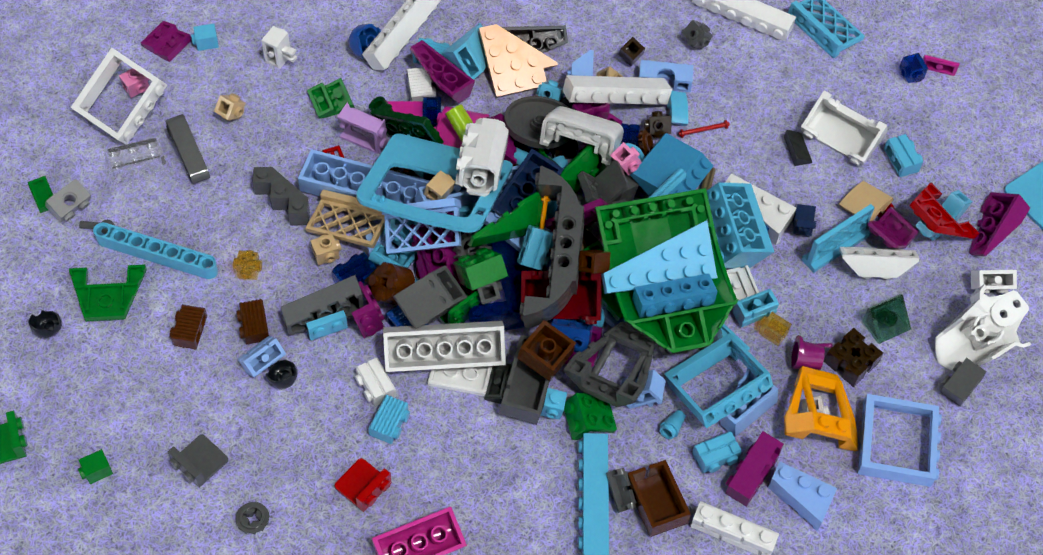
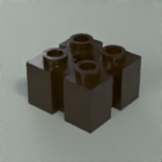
M852 328L843 337L841 343L837 342L828 350L824 359V363L835 372L838 369L842 371V378L852 387L864 378L866 372L869 373L879 364L884 354L873 343L868 346L864 342L865 337L855 328Z

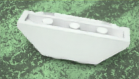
M840 247L839 249L842 258L856 274L867 279L872 277H880L882 279L898 278L917 264L920 259L916 250L872 247Z

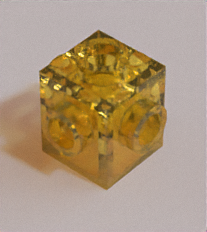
M251 250L239 251L237 258H234L233 269H236L239 279L257 280L258 273L262 270V260L259 259L258 252Z

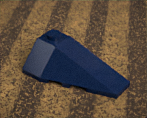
M531 149L492 209L500 215L506 211L510 214L518 207L517 204L534 194L536 192L535 177L536 173H540V166L546 167L558 175L564 169L534 149Z

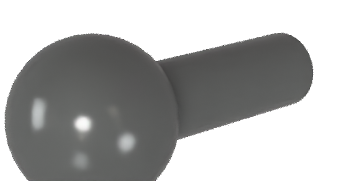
M108 219L102 221L104 223L115 225L111 220ZM80 221L79 227L94 229V226L100 222ZM106 228L102 229L103 234L108 232Z

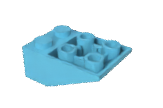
M478 23L442 52L447 60L473 80L488 66L479 33V28L482 27L481 23Z

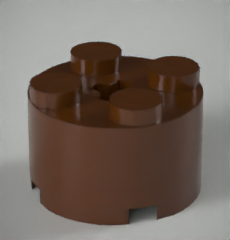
M383 262L374 274L369 277V285L371 286L374 298L377 301L394 305L398 304L393 296L415 283L414 274L409 268Z

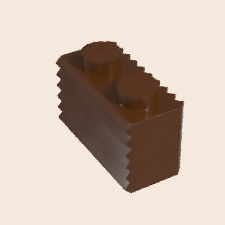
M256 299L255 301L240 302V310L236 312L238 322H242L243 327H239L241 339L245 338L246 345L261 342L269 336L263 300Z
M181 305L180 310H177L175 315L176 325L170 330V339H172L174 346L197 350L207 319L205 308Z

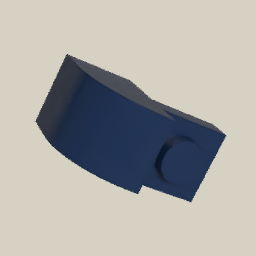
M795 204L797 209L793 218V234L812 236L817 222L814 221L816 206Z

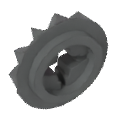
M249 502L241 506L236 513V524L239 530H242L245 534L252 533L254 535L259 531H263L266 525H269L270 515L268 509L259 502ZM256 513L258 520L250 524L247 517H252Z

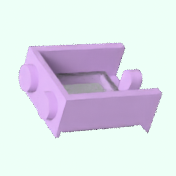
M347 102L337 116L339 120H342L340 127L344 128L340 138L379 154L381 149H384L388 143L385 120L381 121V119L355 108H350Z

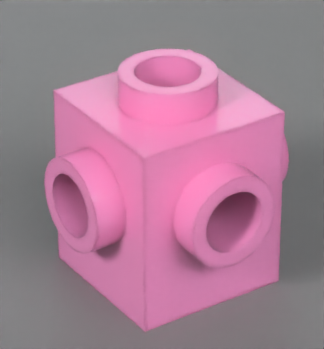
M133 68L119 75L122 87L131 98L145 92L149 87L148 81L150 79Z
M624 142L610 155L613 160H617L620 163L623 171L628 176L635 172L642 163L638 158L640 153L633 146L629 148Z

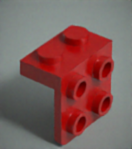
M360 458L343 474L334 486L338 492L364 512L390 487L392 483L391 473L385 468L379 472L365 459Z

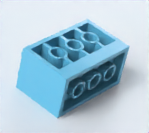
M718 182L707 190L715 232L725 268H743L746 265L751 268L774 253L751 184Z

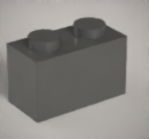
M967 357L963 362L959 361L953 368L954 374L951 377L947 375L941 383L943 388L940 393L958 406L965 402L987 372Z

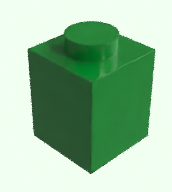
M102 449L79 459L81 467L78 468V471L83 480L87 478L89 484H93L113 474Z

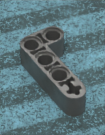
M181 114L165 120L168 134L172 138V142L174 141L192 184L209 179V171L185 116Z

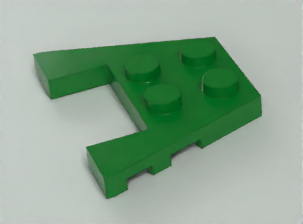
M128 265L126 283L87 285V267L69 268L85 321L126 319L147 271L146 265Z

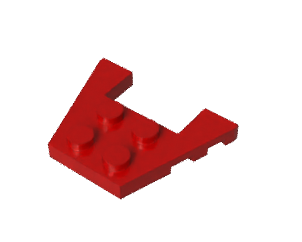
M932 182L909 205L913 209L914 214L926 223V227L935 233L975 239L980 234L969 221L957 223L936 199H939L942 193Z

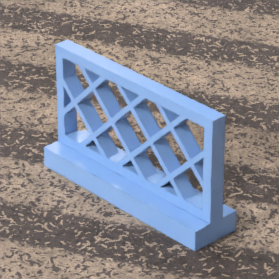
M456 198L407 204L443 214L454 212V216L460 217L461 201ZM382 212L385 219L386 254L461 246L460 231L452 230L455 233V242H448L444 237L450 229H446L440 235L434 230L436 226L430 227L424 224L429 230L422 238L416 231L423 223L418 222L412 229L406 224L409 221L408 219L402 220L401 217ZM391 219H398L401 222L395 231L391 228ZM404 226L411 231L405 240L398 235ZM433 232L439 238L434 244L430 245L426 239ZM415 234L420 241L416 246L412 247L407 242ZM395 237L399 238L402 241L401 245L397 249H392V241Z

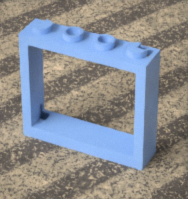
M867 394L862 407L857 474L931 487L939 477V469L936 468V463L940 458V450H937V444L940 443L941 432H938V426H940L942 414H939V406ZM874 408L930 417L927 472L870 462Z

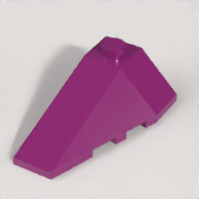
M990 192L981 207L980 212L983 213L982 220L977 222L980 234L972 240L969 251L971 255L986 257L1023 222L1030 207L1019 194Z

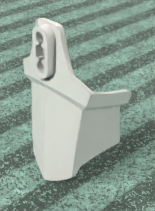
M985 284L977 288L970 297L971 304L935 337V353L938 363L953 371L955 365L959 361L963 362L967 357L980 366L996 359L1008 350L1032 345L1030 342L1021 344L1016 332L1022 319L1029 311V306L1017 291L1013 290L999 296L988 297L983 293L987 288ZM1005 312L1002 318L1000 316V313Z

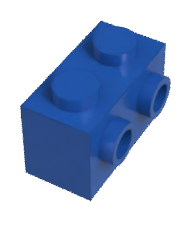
M553 319L551 325L576 342L575 353L583 352L588 348V345L591 343L593 324H585V322L569 319Z

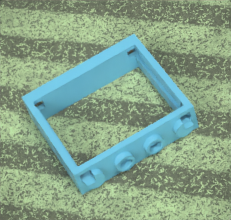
M731 333L664 373L670 389L705 428L717 423L725 416L733 413L744 404L773 387L770 373ZM734 353L757 378L703 411L684 391L681 385Z

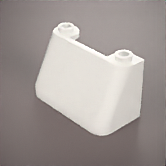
M823 91L801 126V129L804 131L803 135L809 139L815 138L851 158L850 162L857 166L860 164L864 165L887 134V125L881 121L875 124V120L867 119L840 104L839 100L835 102L831 98L832 94Z
M559 106L544 118L539 144L549 146L552 140L558 142L561 136L594 145V153H599L602 156L601 163L610 165L613 160L610 155L619 147L624 129L617 122Z

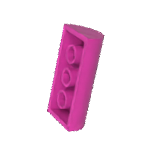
M451 506L372 538L376 555H446L467 546Z

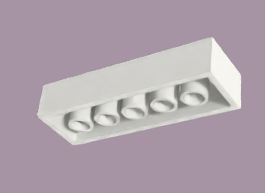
M503 321L423 325L417 329L413 326L383 327L385 372L506 365Z

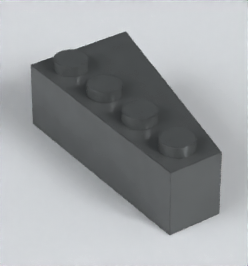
M356 275L281 306L288 335L307 331V322L342 310L345 312L346 319L352 318V312L363 307L362 292Z

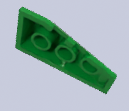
M537 191L517 204L518 207L509 214L506 211L497 220L496 224L491 222L475 233L468 245L475 247L525 236L528 225L540 227L543 203L539 192Z

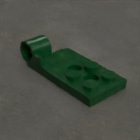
M382 96L376 97L370 102V114L381 119V121L385 120L386 135L388 137H392L394 134H409L412 137L440 144L444 143L440 133L432 126L430 119L427 117L395 112L392 109V105L388 104Z

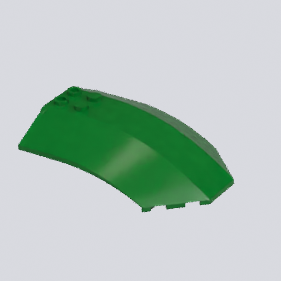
M706 188L595 207L603 251L611 252L609 270L707 220L717 278L712 279L718 291L714 304L640 318L632 301L634 290L616 292L615 295L625 321L670 353L710 346L738 300L723 262Z

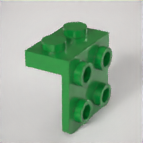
M478 290L470 296L464 291L467 298L453 307L447 314L437 319L442 324L465 323L470 317L474 318L480 311Z
M575 393L565 402L564 412L572 440H580L583 437V433L590 431L614 433L617 430L609 403L584 393Z
M14 410L6 412L7 423L0 424V464L27 457L25 447L28 444L25 435L22 433L24 423Z

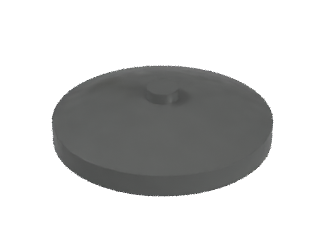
M523 97L515 100L507 107L504 123L509 130L508 134L524 145L543 149L556 148L565 145L572 139L561 136L558 142L552 140L549 146L539 144L542 123L546 115L556 107H569L560 101L548 97Z

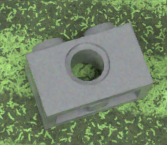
M74 179L46 200L45 207L60 223L64 220L69 221L75 216L74 212L79 208L83 210L90 204L91 195L77 179ZM66 199H72L75 203L73 205H67L64 201Z

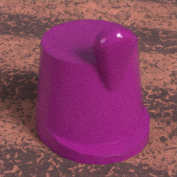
M800 335L796 336L791 356L792 369L799 370L804 366L821 370L825 355L824 347L832 348L833 344L811 343L803 341Z

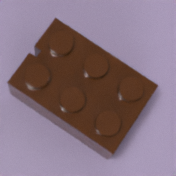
M666 460L649 465L647 474L645 467L627 473L631 484L628 486V490L632 489L635 501H637L635 503L649 537L688 524L691 513Z

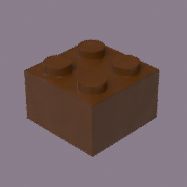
M543 320L520 347L517 358L548 381H551L573 354L576 342Z

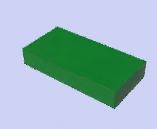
M46 176L27 182L40 213L48 211L45 203L46 200L53 196V192Z

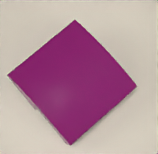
M162 21L141 42V45L155 55L170 62L192 41L190 34L178 30L175 24Z

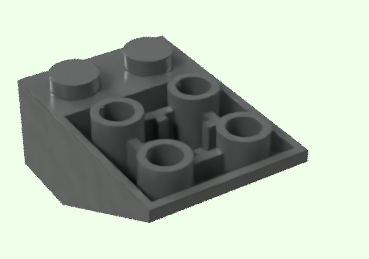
M445 265L394 295L393 298L412 326L417 329L447 314L453 307L466 299L467 295Z

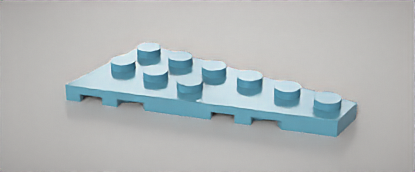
M707 220L601 274L604 294L631 291L637 286L708 273L711 279H716L717 273Z

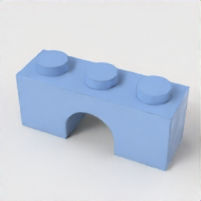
M641 60L639 77L665 78L673 83V91L691 92L694 65Z

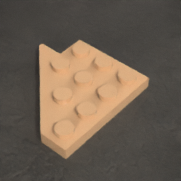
M497 24L479 28L496 98L537 89L540 84L542 85V82L547 81L544 69L558 65L556 61Z

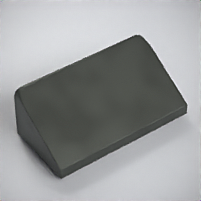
M786 130L784 139L794 166L811 164L812 159L802 133Z
M511 364L492 367L484 397L485 400L501 404L512 367Z

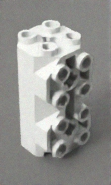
M479 118L476 120V123L466 124L462 142L464 147H460V154L457 159L456 170H459V173L456 175L455 184L460 185L462 188L463 186L467 188L466 191L470 195L486 197L490 191L493 190L494 192L498 188L509 133L503 121Z

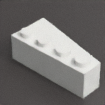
M730 174L725 182L750 184L733 174ZM752 185L764 223L769 228V237L776 246L792 222L797 208Z

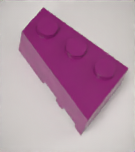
M762 431L755 444H752L748 449L745 460L739 462L736 467L737 472L735 476L731 475L727 480L725 494L747 507L777 462L784 443Z

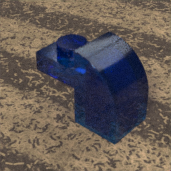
M423 97V116L430 119L433 127H437V116L439 112L441 113V97Z

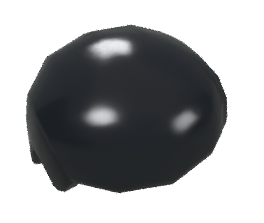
M42 310L38 316L32 314L28 321L32 332L40 338L52 337L59 332L62 326L59 314L54 311Z
M280 360L269 366V372L266 373V377L272 386L278 389H285L292 386L296 381L298 369L293 362Z

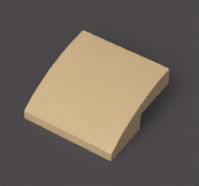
M863 180L843 198L839 206L854 215L872 204L875 208L870 221H873L879 212L883 214L894 199Z

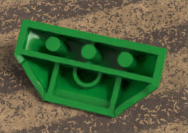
M587 144L560 174L575 193L581 190L580 181L577 176L579 173L584 171L593 177H596L599 173L600 157L599 153H594V145Z

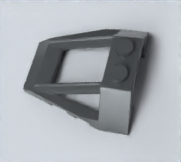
M620 322L604 333V337L600 340L590 343L586 350L576 353L564 368V372L581 391L615 407L635 403L644 390L656 342L633 326ZM616 342L641 352L630 375L622 385L599 376ZM606 345L592 369L591 362L587 360Z

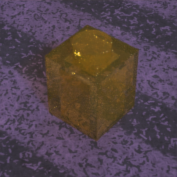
M771 312L768 317L764 316L761 320L759 334L779 346L788 335L792 324Z

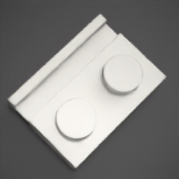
M748 265L743 268L737 267L726 270L737 300L759 293Z

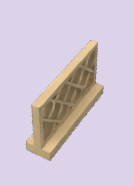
M322 190L320 194L321 201L305 228L306 231L318 235L332 233L334 239L374 248L385 228V219L382 212L361 205L357 197ZM324 206L332 208V211L325 214L321 213ZM342 211H346L349 213L348 215L341 218H338L337 214ZM335 215L337 220L326 224L324 219ZM359 215L365 216V219L356 223L353 219ZM352 219L353 224L342 227L341 223ZM323 220V226L313 227L315 223ZM381 220L380 224L372 227L371 221ZM368 223L370 228L360 232L358 227ZM340 225V230L335 232L329 231V228ZM355 228L358 232L352 236L346 235V232ZM373 233L371 241L362 238L367 234Z

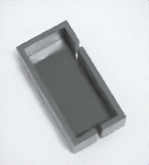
M521 335L498 414L537 425L549 381L517 358L520 347L529 338L528 336Z

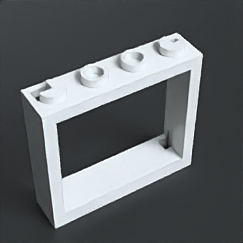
M111 47L71 108L127 145L131 138L134 137L139 126L144 123L148 113L154 108L156 101L163 94L167 84ZM123 61L150 79L152 83L117 133L88 113V111Z

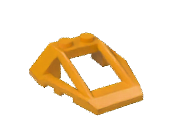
M802 366L799 369L794 384L795 389L790 397L788 410L784 415L785 435L804 439L810 433L838 439L839 448L857 452L858 435L856 421L842 381L836 374ZM811 388L835 394L841 417L817 412ZM803 389L809 412L798 413Z

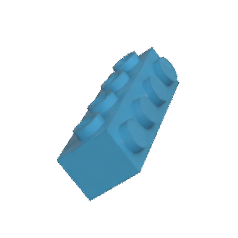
M708 273L634 287L632 301L640 318L652 317L663 313L709 306L715 303L718 291Z

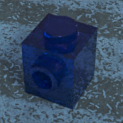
M919 53L904 56L899 66L901 75L906 78L908 83L922 81L928 70Z

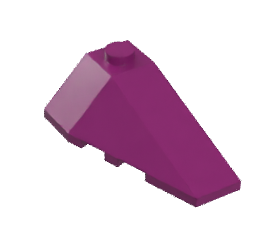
M423 40L411 46L410 50L443 92L457 103L470 96L475 80Z

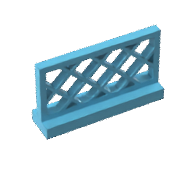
M816 0L794 1L790 5L788 13L796 16L795 24L832 58L837 57L842 50L862 41L865 37L826 0H817L821 6L813 4ZM813 9L821 11V14L814 13ZM825 12L831 13L833 16L825 15ZM825 20L832 21L833 25L825 23ZM836 22L842 23L845 27L837 26ZM837 31L845 32V35L837 34ZM848 33L854 34L856 38L848 36Z
M872 204L868 205L814 240L810 252L802 256L801 260L814 273L841 255L840 247H854L868 238L871 232L867 229V223L870 221L875 207Z

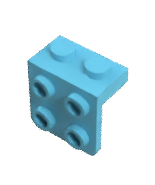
M344 310L306 323L310 340L348 328Z

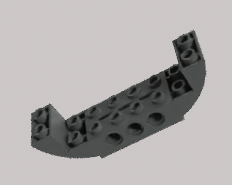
M540 166V173H536V192H539L541 198L549 196L552 201H557L558 208L555 212L556 226L553 230L554 243L553 248H551L550 259L552 261L551 267H549V286H547L546 298L525 296L524 303L520 304L521 321H524L525 328L540 325L543 320L548 321L556 316L568 304L572 295H577L579 256L580 251H582L585 222L584 206H580L575 192L560 175L543 166Z

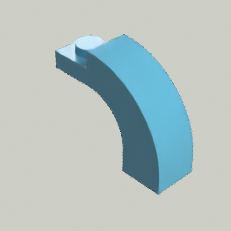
M957 190L951 192L941 206L957 221L973 201ZM919 220L916 224L919 232L932 241L942 235L941 233L929 230L923 220Z

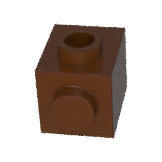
M596 249L580 251L578 271L589 273L609 271L611 252Z

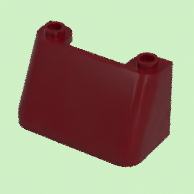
M521 271V303H524L525 296L546 298L547 286H549V271ZM579 271L577 295L573 294L568 304L552 319L585 320V324H597V321H601L603 290L601 274L603 273Z

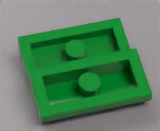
M342 78L327 85H324L322 82L307 90L319 119L339 114L347 102L350 108H355Z

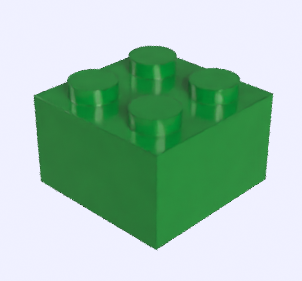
M487 248L478 249L476 254L471 256L463 255L458 258V261L453 262L459 283L471 290L508 277L502 254Z

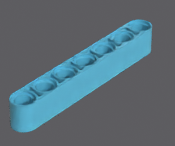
M104 222L94 226L93 233L100 246L205 279H213L218 275L216 260L211 255ZM103 228L108 230L105 235L102 233Z

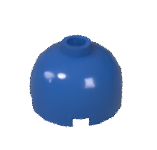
M362 24L352 30L349 36V46L357 57L365 59L362 53L381 32L379 27H375L374 24Z

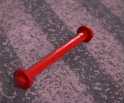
M724 120V123L685 131L680 129L678 135L684 138V135L722 127L728 129L730 123Z

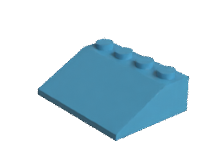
M665 133L641 161L642 163L639 165V168L632 172L631 176L650 196L679 168H682L687 173L686 178L669 193L674 194L696 190L714 165L702 152Z

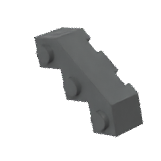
M254 167L252 183L255 195L270 194L273 210H288L290 226L307 225L310 220L308 197L273 167Z

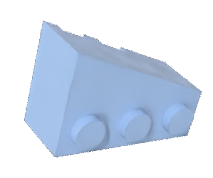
M748 368L743 378L740 379L736 390L757 378ZM773 385L768 391L763 392L752 399V401L721 419V426L728 432L731 431L734 437H736L777 403L778 388Z
M779 462L768 486L783 502L796 510L801 518H805L817 532L837 490L836 487L782 462Z

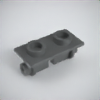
M624 467L606 473L618 513L636 508L635 503H637L632 489L628 490V486L631 484L628 472L625 471Z

